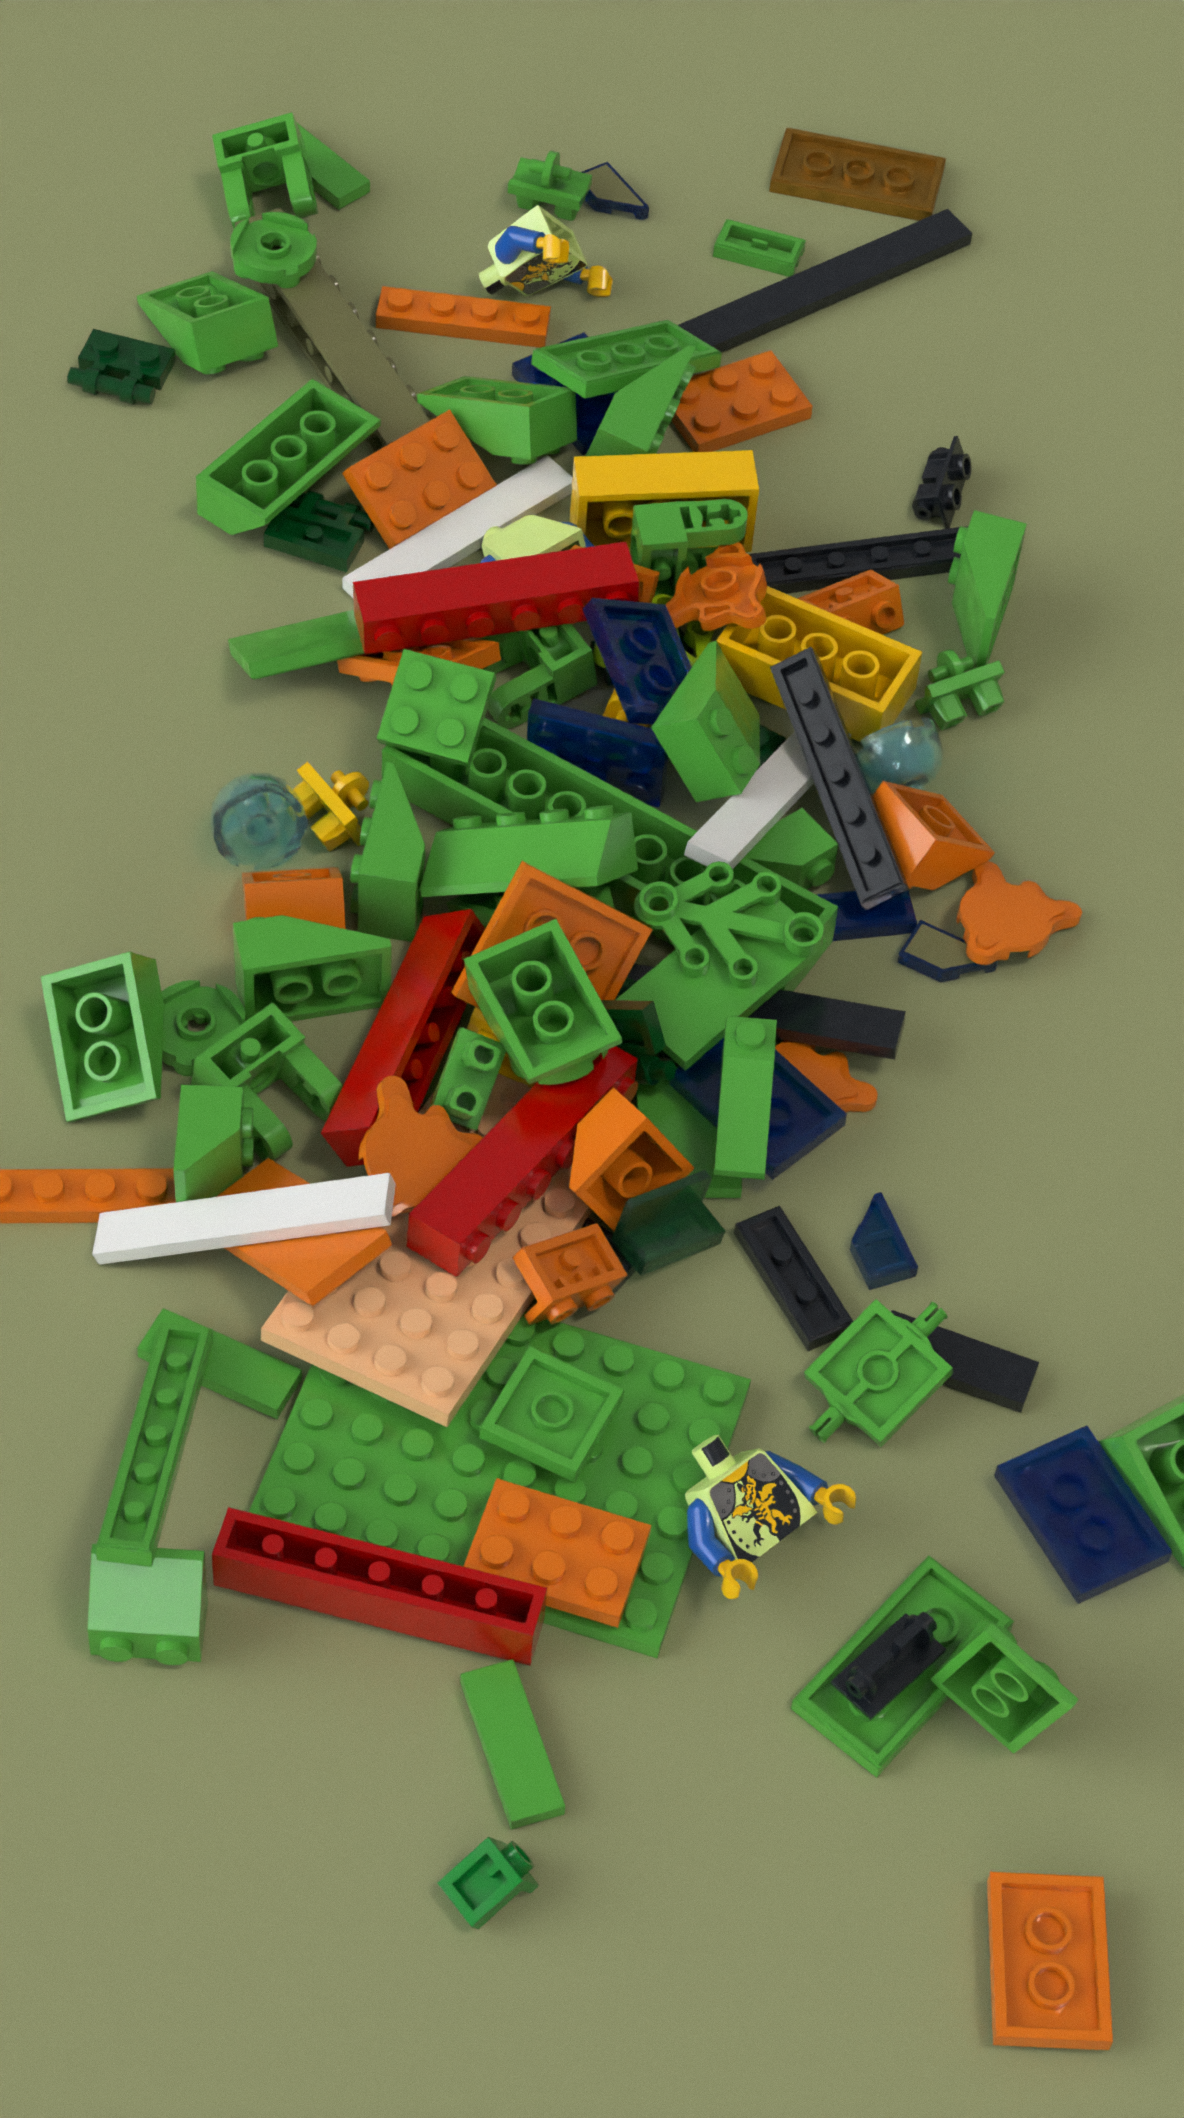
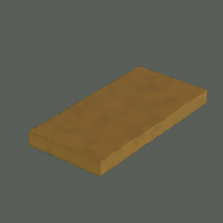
M786 127L771 177L769 192L920 221L933 215L946 158Z

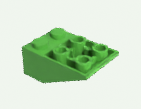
M689 344L616 392L586 456L656 454L664 438L665 431L679 406L682 394L686 390L696 367L689 364V361L696 347Z
M386 762L382 781L374 780L372 784L369 807L374 809L372 817H364L360 834V845L365 846L362 855L355 854L352 861L350 882L356 884L352 892L350 912L358 914V932L412 942L418 930L424 907V897H421L420 886L425 872V843L394 763Z

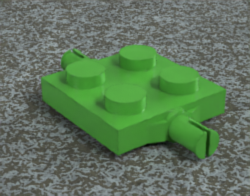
M875 1299L804 1371L805 1379L825 1396L830 1406L812 1426L808 1427L815 1437L818 1435V1439L825 1443L846 1421L848 1424L860 1428L876 1444L882 1447L953 1374V1367L933 1350L927 1338L944 1319L948 1318L942 1308L938 1309V1305L935 1302H931L910 1323L908 1320L895 1316Z

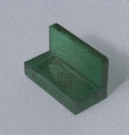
M706 1170L626 1201L612 1236V1241L640 1276L721 1244L726 1231L703 1203L712 1177Z

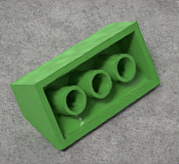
M311 379L196 476L198 515L230 535L265 526L381 426V420L314 379Z
M606 805L583 809L584 816L569 817L568 809H553L539 812L540 819L525 820V812L496 815V822L482 823L481 815L453 818L452 827L435 833L420 886L421 897L505 892L521 861L573 887L599 886L638 871L631 812L613 814V806Z

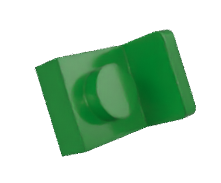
M487 1837L438 1882V1885L469 1925L476 1929H480L520 1891L531 1894L539 1886L529 1873L534 1868V1864L525 1851L514 1841L506 1844L491 1837Z

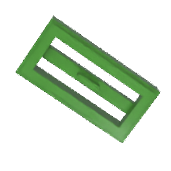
M726 219L715 242L713 257L790 277L795 274V269L800 262V256H803L806 240Z

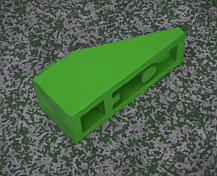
M726 1016L713 1175L765 1179L777 1020Z

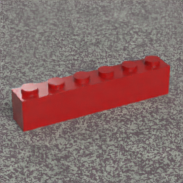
M625 541L353 582L354 616L364 655L389 652L398 649L436 645L444 642L482 638L490 635L635 614L638 610L639 579L627 542Z
M472 909L424 916L321 1131V1135L346 1167L364 1165L363 1158L359 1161V1148L366 1132L377 1120L379 1114L377 1087L385 1077L397 1076L403 1079L408 1087L415 1111L418 1112L467 1005V1002L455 997L451 991L465 967L464 959L471 956L485 930V927Z
M615 1046L608 1049L604 1059L602 1053H600L592 1061L594 1070L579 1079L555 1085L538 1084L537 1082L409 1213L406 1247L456 1277L471 1262L474 1264L480 1262L489 1250L491 1241L501 1230L509 1231L517 1222L522 1208L531 1199L538 1200L545 1193L551 1178L561 1167L567 1169L572 1165L577 1124L613 1087L629 1102L632 1101L638 1089V1082L635 1081L638 1059Z
M230 1507L227 1509L212 1551L213 1584L215 1586L505 1660L513 1659L514 1662L531 1666L545 1618L547 1587Z

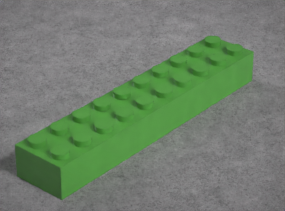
M484 718L470 767L388 745L382 749V778L386 762L394 763L408 801L453 825V818L481 815L482 823L496 822V815L512 812H525V820L540 819L539 812L553 809H568L569 817L584 816L583 809L606 805L613 806V814L631 812L638 871L604 884L609 885L615 909L636 920L638 919L634 911L635 898L646 885L660 881L676 887L705 872L707 867L684 855L687 842L695 835L696 830L487 718ZM744 857L733 868L734 885L729 893L717 896L707 892L689 903L706 906L751 883L754 877L761 872H775ZM715 875L711 878L714 882H723L727 879L723 875ZM778 875L782 882L781 898L779 900L794 913L808 912L816 915L823 923V937L827 940L828 948L833 942L838 906ZM763 885L770 892L775 889L771 885ZM657 905L651 908V910L654 911H663L667 909L666 907L661 905ZM683 923L690 936L701 928V926ZM652 930V935L672 945L663 930ZM823 953L781 989L794 991Z

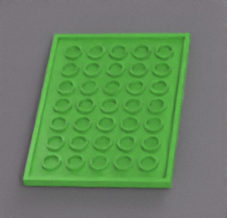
M524 1312L448 1427L311 1364L251 1505L250 1513L463 1566L496 1478L652 1525L650 1538L618 1628L548 1606L545 1608L543 1623L658 1659L694 1554L688 1546L687 1509L689 1506L685 1499V1493L704 1479L706 1475L691 1452L703 1441L715 1435L720 1436L729 1450L750 1390L751 1379L561 1322L551 1324L546 1319L529 1325L524 1317L527 1312ZM529 1346L624 1389L623 1401L575 1483L479 1438L480 1426Z

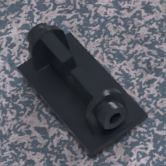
M958 436L953 437L950 449L939 447L929 454L922 475L924 484H919L912 503L914 514L918 519L929 520L931 517H941L945 529L950 528L955 511L961 507V493L965 481L970 479L972 471L970 456L963 452Z
M921 1612L918 1616L914 1614L909 1616L905 1613L831 1681V1684L866 1717L872 1720L946 1652V1648L934 1638L933 1632L937 1629L936 1622L925 1612Z

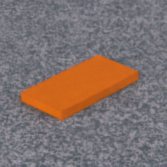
M267 1158L218 1196L310 1183L270 1158ZM381 1227L227 1247L224 1249L309 1305L314 1306L393 1244L386 1230Z

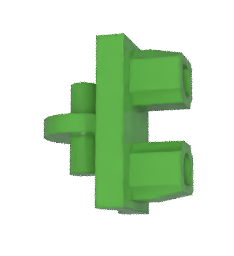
M551 150L547 154L545 161L521 157L514 176L508 182V193L516 195L518 208L531 210L545 202L555 205L554 213L558 218L573 221L592 185V175L561 166L560 153Z
M951 649L938 653L937 667L928 670V678L933 684L927 685L925 696L917 699L914 703L919 714L922 715L930 712L939 728L945 730L958 725L967 717L960 701L969 697L978 716L996 712L1005 702L998 684V680L1005 673L1000 661L998 660L973 669L974 663L970 656L960 659Z
M463 1027L459 1028L429 1108L433 1105H440L446 1110L451 1122L471 1131H477L506 1053L501 1043Z

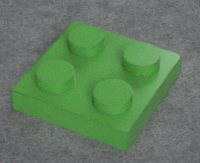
M403 649L376 739L381 744L470 767L497 677L495 673Z
M529 1346L480 1426L479 1438L575 1483L623 1401L624 1389Z

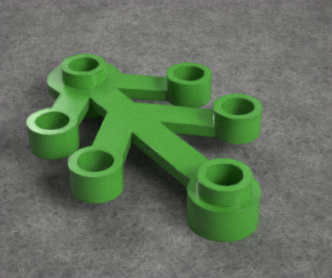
M718 861L709 864L705 872L676 887L666 882H652L646 885L635 898L634 911L638 921L652 929L663 930L680 955L681 971L690 978H700L709 971L710 954L703 945L695 944L683 923L702 927L727 963L730 983L741 989L749 988L757 982L758 963L755 958L745 954L731 933L785 944L787 950L798 957H808L815 954L823 944V923L814 914L808 912L796 913L783 923L738 913L756 903L770 906L779 901L781 898L782 882L779 876L772 872L757 874L751 883L706 906L689 902L707 892L717 896L725 895L733 888L734 872L732 867L725 862ZM715 875H723L727 878L723 882L711 880ZM763 885H771L775 889L772 892H762L758 888ZM657 905L667 908L663 911L651 910V908ZM800 936H807L811 941L799 942L795 939ZM691 957H699L703 962L698 965H691L687 960ZM740 967H746L752 972L748 975H739L735 970Z

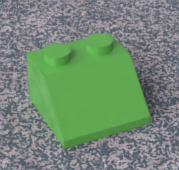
M181 1084L173 1169L176 1202L216 1197L243 1177L244 1167H253L255 1139L252 1136L253 1108L244 1107L243 1087Z
M92 1544L87 1627L90 1654L100 1655L102 1658L114 1662H123L131 1658L156 1659L158 1662L166 1665H181L187 1661L201 1662L208 1606L204 1551L157 1548L152 1567L96 1561L97 1544Z

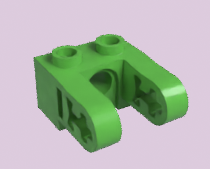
M292 112L212 135L233 229L235 228V222L256 216L252 198L253 192L287 183L290 201L297 217L305 218L318 214L305 142Z
M731 499L634 505L630 555L633 564L660 572L654 596L667 594L673 597L675 585L681 573L688 566L692 575L698 568L707 566L705 557L713 553L720 545H731L741 541L746 533L747 510L741 503ZM703 521H706L705 527H702Z
M572 624L477 638L499 643L501 660L483 668V670L497 674L521 661H524L530 669L501 685L491 695L487 710L498 725L506 729L517 727L597 685L592 649Z
M273 1002L197 1055L191 1085L243 1087L244 1107L253 1108L252 1136L255 1139L254 1152L263 1161L267 1158L275 1161L292 1148L293 1142L284 1124L257 1096L259 1093L281 1079L317 1117L327 1121L343 1087L333 1073L305 1045V1036Z

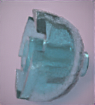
M922 718L925 726L915 728L911 720L901 721L884 727L861 740L864 749L859 751L857 756L872 795L882 781L926 791L925 786L937 777L943 758L940 736L933 720Z
M249 772L235 777L221 788L212 803L210 828L218 852L230 864L238 867V862L244 865L255 864L254 870H267L284 864L297 854L302 846L301 838L305 833V829L307 830L308 820L299 795L284 779L269 773Z

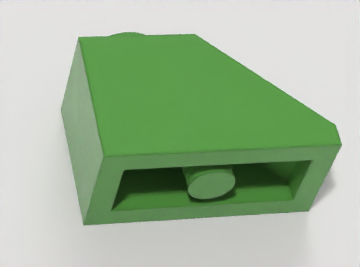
M800 808L778 821L745 857L807 890L812 886H821L834 873L838 843L803 808Z

